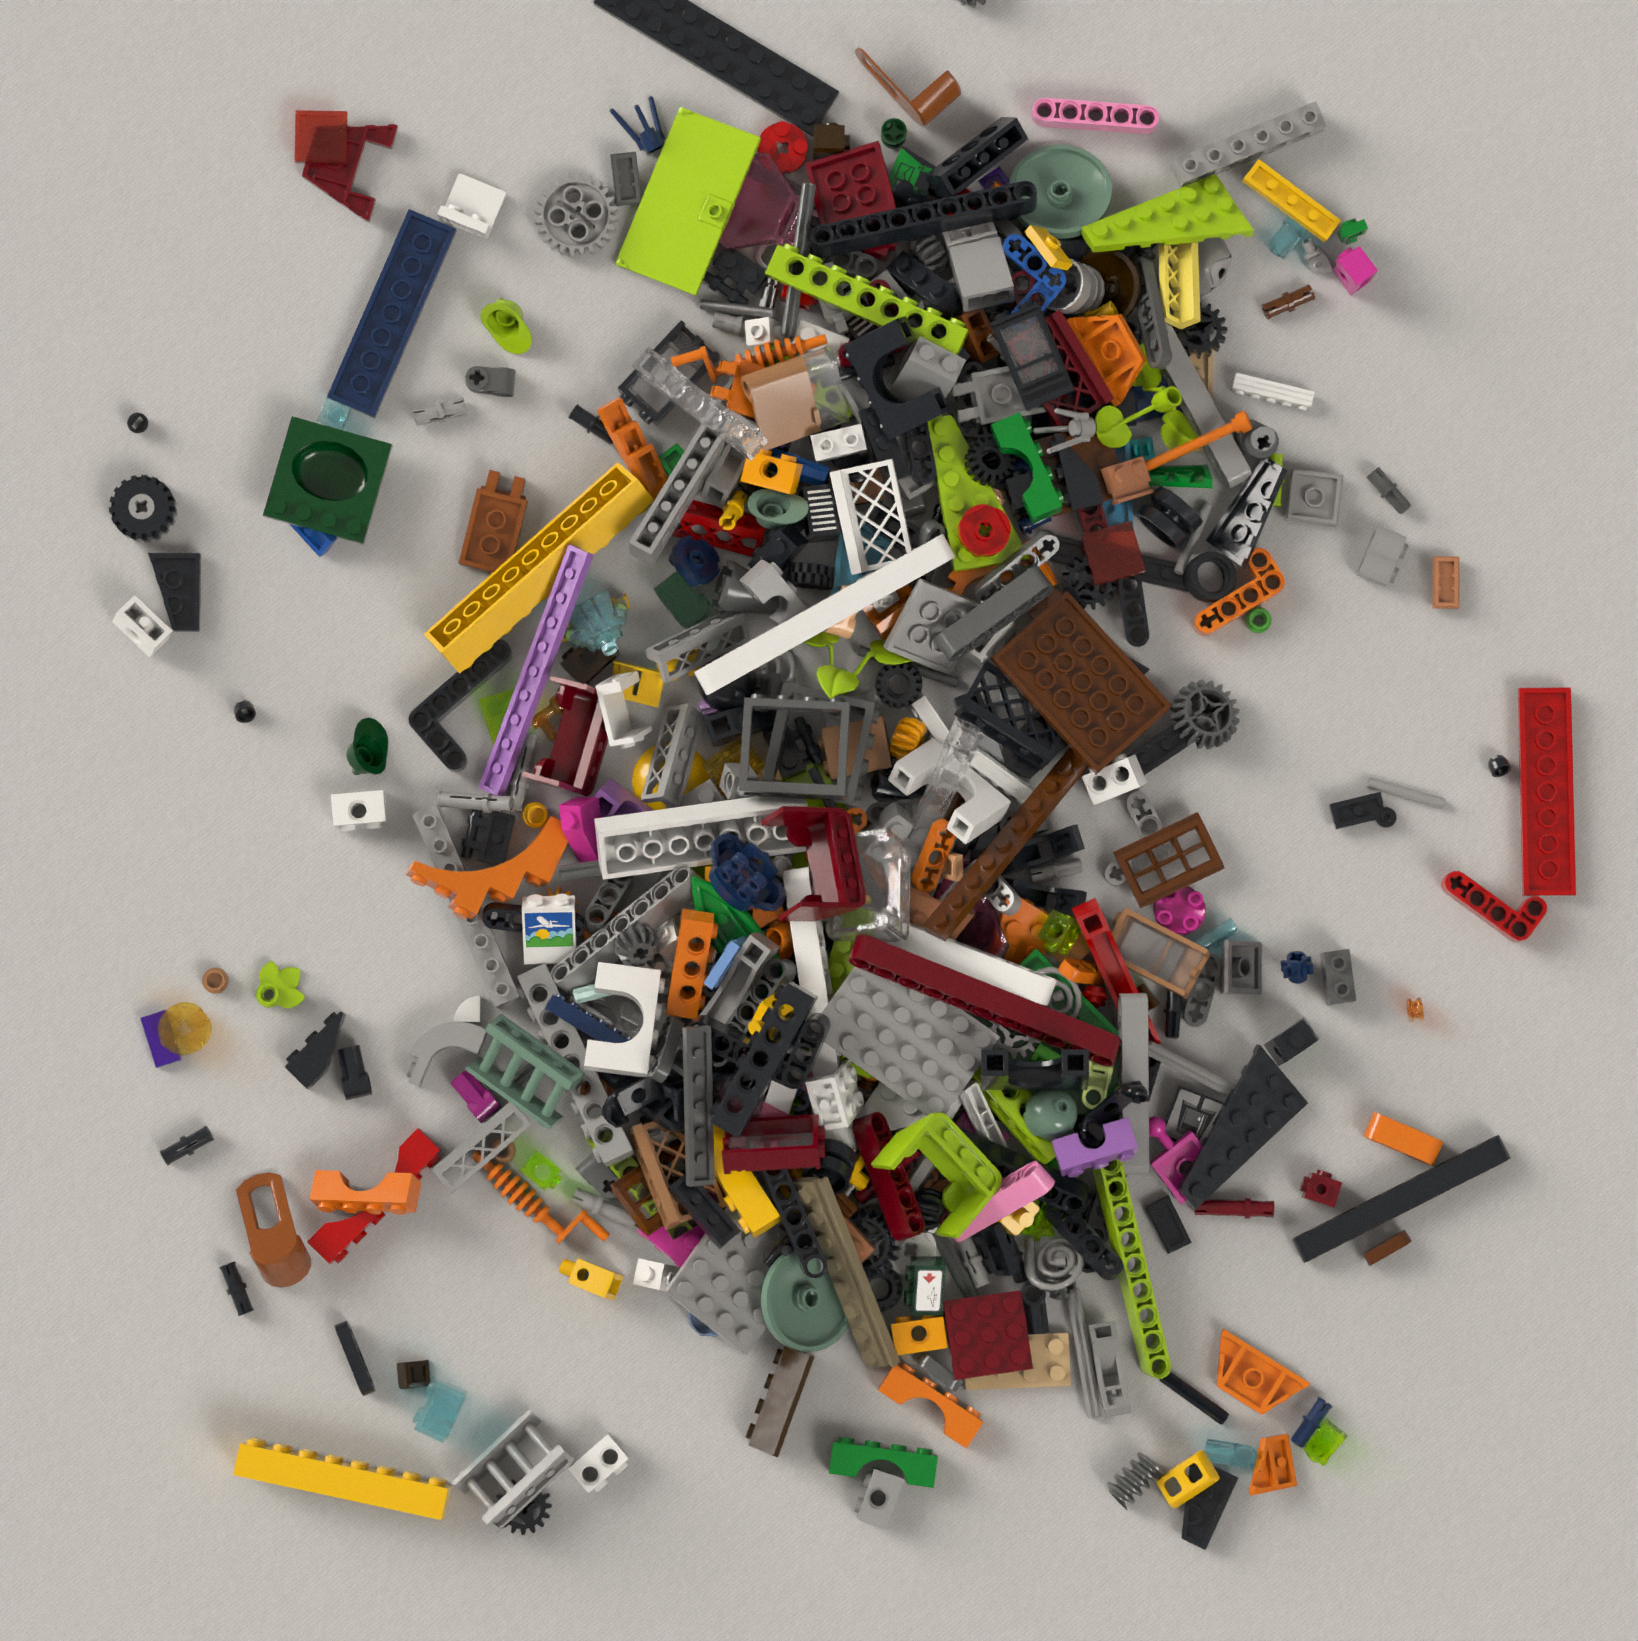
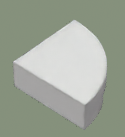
M481 996L468 998L461 1003L455 1013L454 1022H481Z

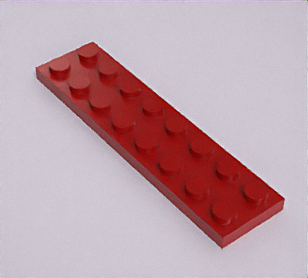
M1571 687L1518 688L1522 896H1575L1576 868Z

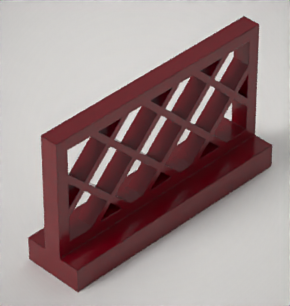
M1059 309L1045 319L1054 340L1058 344V350H1061L1065 355L1064 365L1066 370L1076 373L1078 383L1077 387H1074L1076 392L1073 405L1060 402L1061 396L1056 398V401L1043 403L1042 405L1055 426H1068L1069 422L1074 418L1070 417L1068 422L1062 424L1057 413L1054 412L1056 408L1059 409V406L1072 409L1073 412L1081 411L1082 413L1090 414L1115 398ZM1039 322L1005 343L1018 367L1025 364L1023 360H1027L1028 363L1037 359L1033 358L1035 344L1048 347L1047 353H1052L1048 342L1036 340L1038 329L1041 327ZM1033 333L1032 338L1026 337L1029 334ZM1020 340L1030 342L1028 356L1019 354L1014 344ZM1050 360L1039 362V364L1044 365L1042 376L1048 374L1049 366L1058 368L1057 364L1050 362ZM1030 367L1021 370L1028 382L1038 378L1031 374ZM1080 393L1089 395L1094 405L1088 409L1078 407Z

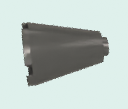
M727 560L728 566L724 565L722 567L714 591L719 594L718 601L713 599L712 608L718 611L770 615L775 613L780 604L778 595L771 597L764 604L755 600L739 581L749 570L734 561Z

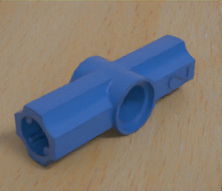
M758 442L753 452H756L757 447L762 448L760 442ZM776 448L769 449L772 451V457L781 458V454L796 457V463L803 464L799 481L812 486L827 483L831 470L830 467L799 457L793 453ZM772 463L768 466L767 470L777 473L778 468Z

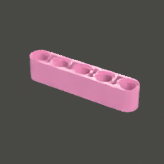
M1041 98L1034 104L1032 119L1035 124L1042 127L1150 134L1157 126L1159 113L1154 107L1148 105ZM1045 107L1050 110L1051 114L1048 117H1041L1038 115L1037 110ZM1071 109L1076 113V117L1067 119L1064 117L1063 111ZM1092 111H1097L1101 114L1102 119L1093 121L1089 118L1088 114ZM1123 113L1127 116L1128 120L1125 123H1119L1115 120L1114 115ZM1149 115L1152 117L1153 123L1145 125L1140 121V117Z
M1033 1161L1002 1178L999 1190L958 1239H953L956 1242H961L1038 1199L1051 1190L1055 1180L1037 1161ZM949 1210L941 1216L939 1220L940 1225L951 1213Z

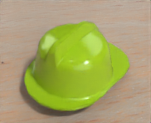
M501 297L495 303L488 304L482 309L480 314L482 324L505 351L512 354H522L530 349L532 334L523 321V311L518 304Z

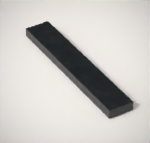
M1055 535L1059 540L1060 546L1058 551L1047 561L1074 565L1073 559L1075 556L1083 560L1084 553H1087L1088 558H1092L1094 553H1097V560L1101 561L1106 557V566L1114 565V570L1111 574H1117L1120 577L1123 573L1134 572L1138 574L1143 583L1188 593L1184 574L1179 575L1174 572L1176 562ZM1046 539L1042 542L1046 547L1051 545ZM1088 566V568L1097 569V567ZM1132 576L1125 577V579L1136 581Z

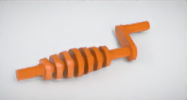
M825 334L806 340L796 336V343L793 344L790 338H784L785 346L783 347L780 340H774L775 349H772L768 341L764 342L765 352H762L760 345L754 347L756 355H752L751 350L748 349L745 351L746 358H742L739 353L735 355V360L731 363L739 365V361L746 360L767 367L766 362H769V365L772 366L777 364L776 359H779V362L786 361V356H789V359L795 358L796 353H799L801 357H805L807 350L826 345L828 341ZM706 346L671 357L673 367L703 359L712 384L718 382L717 377L726 375L717 372L718 366H713Z
M479 1150L471 1157L477 1163L481 1162V1152ZM489 1161L482 1167L487 1171L488 1176L486 1179L489 1182L493 1178L497 1180L493 1185L496 1190L501 1185L504 1187L500 1193L503 1198L509 1192L512 1194L507 1203L511 1206L516 1200L520 1201L515 1209L520 1212L526 1207L528 1210L524 1213V1216L528 1218L533 1213L536 1217L532 1221L536 1224L539 1221L543 1222L558 1236L555 1240L558 1244L564 1240L580 1221L603 1242L609 1237L610 1233L596 1222L585 1209L565 1229L550 1215L548 1211L551 1208L548 1205L544 1208L540 1206L544 1201L541 1196L536 1201L532 1199L537 1193L534 1188L528 1194L524 1192L530 1185L527 1181L520 1187L517 1185L522 1177L516 1175L511 1180L509 1176L513 1171L508 1169L503 1173L501 1169L505 1165L502 1163L497 1165Z

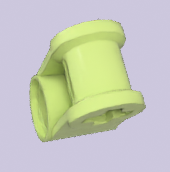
M1089 1061L1087 1090H1082L1081 1103L1085 1108L1093 1110L1097 1106L1090 1105L1086 1101V1094L1090 1090L1099 1093V1103L1106 1098L1114 1065L1102 1066ZM1093 1070L1104 1072V1074L1093 1072Z

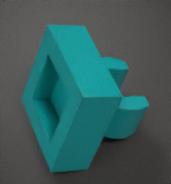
M1152 437L1130 440V460L1143 456L1144 461L1155 457Z

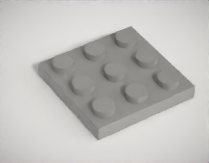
M919 578L883 647L890 652L951 675L958 661L950 662L935 643V640L941 632L980 604L975 600Z

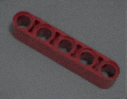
M874 1112L856 1119L853 1123V1133L892 1237L895 1240L903 1241L922 1234L925 1229L924 1219L902 1161L894 1170L874 1168L871 1165L893 1138L885 1116L880 1112Z

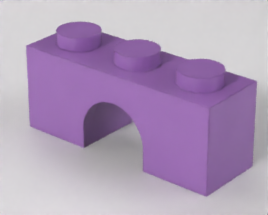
M611 778L595 795L599 799L601 818L654 811Z
M1129 1118L1104 1124L1105 1142L1097 1149L1084 1147L1079 1140L1078 1133L1052 1140V1147L1061 1175L1075 1177L1082 1174L1083 1170L1087 1168L1101 1169L1108 1166L1110 1161L1119 1159L1120 1162L1134 1158V1154L1138 1153V1146Z

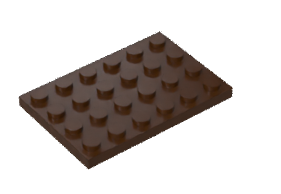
M1068 591L990 659L1095 775L1172 707L1170 702Z

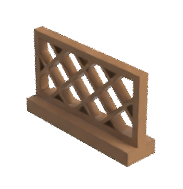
M655 1122L632 1126L628 1136L665 1230L692 1220L693 1218L689 1214L681 1216L677 1207L679 1202L677 1200L675 1202L673 1195L668 1190L670 1187L668 1180L671 1174L678 1178L684 1175L674 1170V1166L678 1158L685 1161V1155L681 1154L685 1145V1135L678 1132L674 1134ZM658 1128L666 1132L661 1144L650 1138L648 1130ZM669 1134L683 1140L678 1152L664 1146ZM661 1150L676 1156L671 1168L660 1163L658 1156ZM716 1177L715 1184L711 1185V1187L703 1185L706 1191L715 1195L718 1205L722 1209L727 1207Z

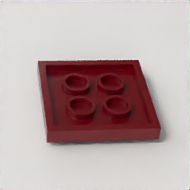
M879 141L805 163L809 183H813L816 186L814 202L820 225L897 208Z
M1021 1290L942 1302L954 1381L1033 1369Z

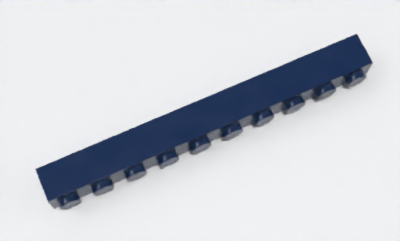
M558 993L556 995L552 994L544 1007L549 1012L597 1041L624 1043L633 1039L629 1036L627 1038L621 1036L622 1032L614 1027L613 1029L608 1028V1023L605 1021L593 1019L594 1015L586 1010L585 1012L580 1011V1006L572 1001L570 1004L565 1002L566 998ZM671 1068L670 1072L674 1073L680 1080L684 1079L683 1076Z

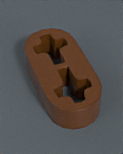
M1403 1230L1362 1255L1367 1264L1371 1266L1406 1246L1412 1240L1406 1230Z

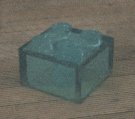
M441 1379L435 1383H430L423 1397L427 1399L424 1407L418 1408L412 1422L416 1423L414 1430L442 1443L445 1442L467 1397L468 1391Z

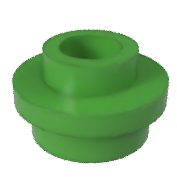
M1262 607L1251 609L1245 618L1247 628L1254 633L1265 632L1270 627L1272 621L1270 613ZM1255 616H1260L1263 619L1261 625L1254 623L1253 619Z

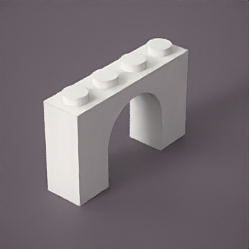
M934 738L898 760L888 778V781L906 796L929 783L944 784L960 793L966 803L954 811L946 829L965 844L1003 820L1011 803L1008 798Z
M598 962L594 992L624 996L633 1000L642 1012L643 1026L633 1039L624 1043L588 1040L584 1070L647 1077L653 1059L655 1060L654 1056L650 1055L651 1045L657 1046L658 1030L653 1029L654 1020H660L662 1004L657 1003L658 993L663 994L665 978H660L661 970Z

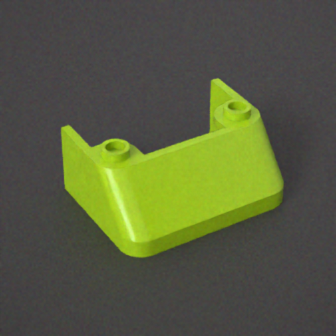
M933 1112L897 1132L871 1165L874 1168L894 1170L904 1157L912 1156L919 1149L950 1182L943 1192L942 1201L951 1213L935 1233L938 1236L958 1239L999 1190L1002 1184V1176L998 1169L946 1114Z

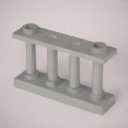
M530 1410L518 1416L511 1427L474 1462L461 1470L457 1478L451 1482L464 1494L470 1490L487 1510L481 1517L482 1520L497 1533L575 1460L561 1445L558 1444L553 1448L536 1429L542 1421ZM527 1435L545 1454V1458L536 1466H533L517 1447ZM508 1453L526 1473L516 1485L512 1483L497 1465ZM488 1472L492 1474L506 1491V1494L497 1503H494L478 1484Z

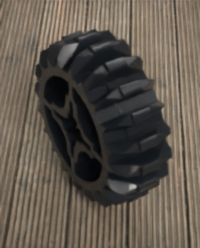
M858 1208L857 1214L854 1213L849 1217V1220L867 1239L875 1238L870 1242L876 1250L867 1258L870 1259L872 1265L862 1264L866 1275L870 1279H874L876 1272L880 1276L885 1275L884 1267L888 1270L893 1268L890 1260H899L898 1255L894 1254V1251H901L902 1246L895 1245V1241L898 1240L892 1237L886 1219L883 1220V1211H878L875 1215L874 1208H868L867 1212H865L864 1208ZM861 1222H870L881 1231L871 1234L867 1228L863 1227ZM885 1240V1249L879 1259L878 1246L881 1241Z

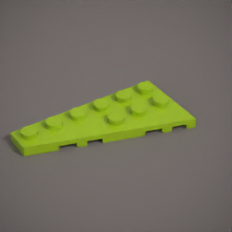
M1216 174L1081 227V235L1092 252L1123 250L1125 246L1140 245L1141 248L1150 247L1154 243L1174 245L1204 242L1205 238L1220 237V240L1230 239L1234 235L1253 237L1254 229Z

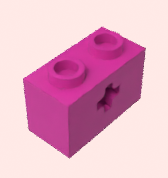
M1360 246L1354 250L1349 247L1343 251L1335 261L1336 266L1333 270L1350 295H1353L1371 282L1378 271Z

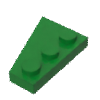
M1207 464L1159 466L1148 471L1151 479L1149 481L1150 487L1166 486L1213 489V478Z

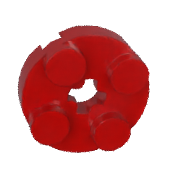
M780 121L768 126L760 134L759 137L762 139L757 148V153L762 166L777 174H791L803 166L807 159L808 143L806 136L797 126ZM778 143L788 144L787 150L789 152L787 154L783 152L778 154L776 152L778 150L776 145Z
M979 504L967 510L958 524V537L962 546L972 556L978 558L991 557L1001 552L1008 543L1011 533L1010 521L1006 514L999 508H994L987 504ZM983 524L984 527H990L989 537L978 533L980 530L979 525Z

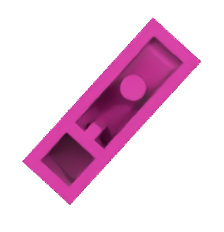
M577 796L560 804L562 831L579 863L599 860L594 821L596 818H601L599 799L597 797Z

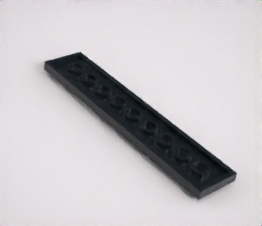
M595 0L593 2L594 6L790 124L797 126L812 137L814 135V125L821 124L839 95L837 89L688 0Z

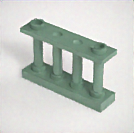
M500 1014L489 1022L485 1029L487 1033L493 1036V1040L484 1059L479 1057L467 1066L466 1071L532 1117L539 1125L549 1130L563 1118L560 1113L555 1111V1108L564 1090L567 1089L569 1091L581 1082L585 1073L509 1018ZM502 1044L514 1051V1055L505 1073L492 1065ZM523 1058L535 1067L526 1088L518 1085L513 1080ZM544 1074L556 1082L546 1103L534 1095Z

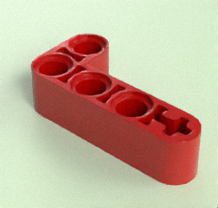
M1453 871L1447 874L1441 882V887L1448 896L1513 942L1527 939L1547 912L1546 902L1538 896L1524 900L1515 911L1460 871ZM1455 878H1458L1459 881L1457 884L1461 888L1464 889L1470 886V889H1468L1462 897L1460 896V894L1464 891L1458 887L1452 889V883L1451 881H1449L1450 879L1453 880ZM1472 892H1477L1481 895V905L1475 906L1471 903L1470 895ZM1530 902L1538 904L1540 910L1537 916H1533L1528 912L1527 908ZM1494 907L1502 910L1503 918L1501 921H1495L1492 918L1491 911ZM1515 923L1523 925L1524 934L1522 937L1515 936L1512 927Z

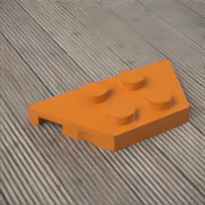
M1123 315L1068 318L1067 322L1115 398L1111 400L1113 406L1121 405L1147 361Z
M1004 896L1003 900L1007 903L1008 906L1010 903L1008 901L1009 898ZM1020 897L1021 906L1017 913L1007 916L1000 912L990 953L1018 965L1035 949L1043 956L1045 955L1053 917L1050 913L1042 908H1037L1033 902Z
M1222 1329L1216 1387L1263 1415L1279 1403L1284 1402L1292 1395L1309 1386L1310 1383L1230 1332Z

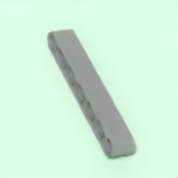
M1165 322L1172 360L1166 368L1160 369L1169 387L1174 386L1180 391L1182 396L1180 407L1195 434L1199 437L1225 425V422L1174 329ZM1232 434L1202 446L1220 480L1227 489L1233 488L1251 476V469Z
M684 864L675 868L557 963L551 971V980L570 995H573L575 988L588 985L596 978L598 962L614 964L620 959L617 957L614 948V939L620 936L619 930L626 931L628 925L635 927L637 923H640L643 926L649 925L655 931L693 900L691 877H701L688 865Z
M1146 993L1119 994L1118 1037L1121 1039L1118 1050L1119 1086L1126 1082L1141 1081L1149 1095L1148 997ZM1149 1101L1141 1102V1104L1130 1102L1119 1112V1120L1129 1118L1138 1146V1153L1134 1154V1158L1122 1163L1125 1175L1148 1174Z

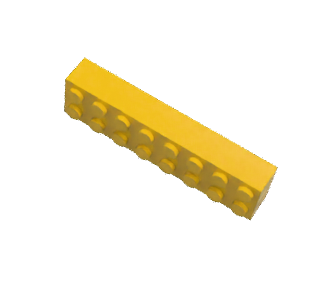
M251 1438L240 1443L233 1472L235 1476L442 1520L445 1517L452 1485L446 1484V1479L431 1477L429 1480L420 1479L421 1474L410 1471L403 1472V1475L394 1473L395 1468L382 1465L377 1467V1469L369 1468L368 1462L359 1460L351 1461V1464L343 1462L344 1457L328 1454V1456L322 1458L317 1456V1451L302 1449L299 1452L291 1451L292 1446L281 1443L274 1444L273 1447L267 1446L266 1440Z

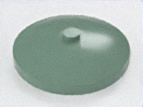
M1049 145L1032 151L1016 165L1009 184L1029 181L1037 188V207L1030 214L1017 216L1016 218L1026 228L1030 225L1046 228L1056 239L1080 236L1081 227L1103 219L1111 204L1112 183L1105 166L1090 152L1071 145ZM1023 196V197H1021V198H1023V199H1028V198H1030V197H1028V196Z
M805 1245L804 1248L802 1246H799V1248L806 1249L807 1247H809V1245ZM793 1248L789 1256L782 1254L776 1259L765 1277L761 1293L762 1313L771 1334L784 1346L797 1351L815 1352L830 1347L843 1336L849 1327V1323L828 1270L820 1278L806 1276L799 1265ZM814 1258L808 1262L809 1272L812 1274L819 1272L821 1263L818 1259Z

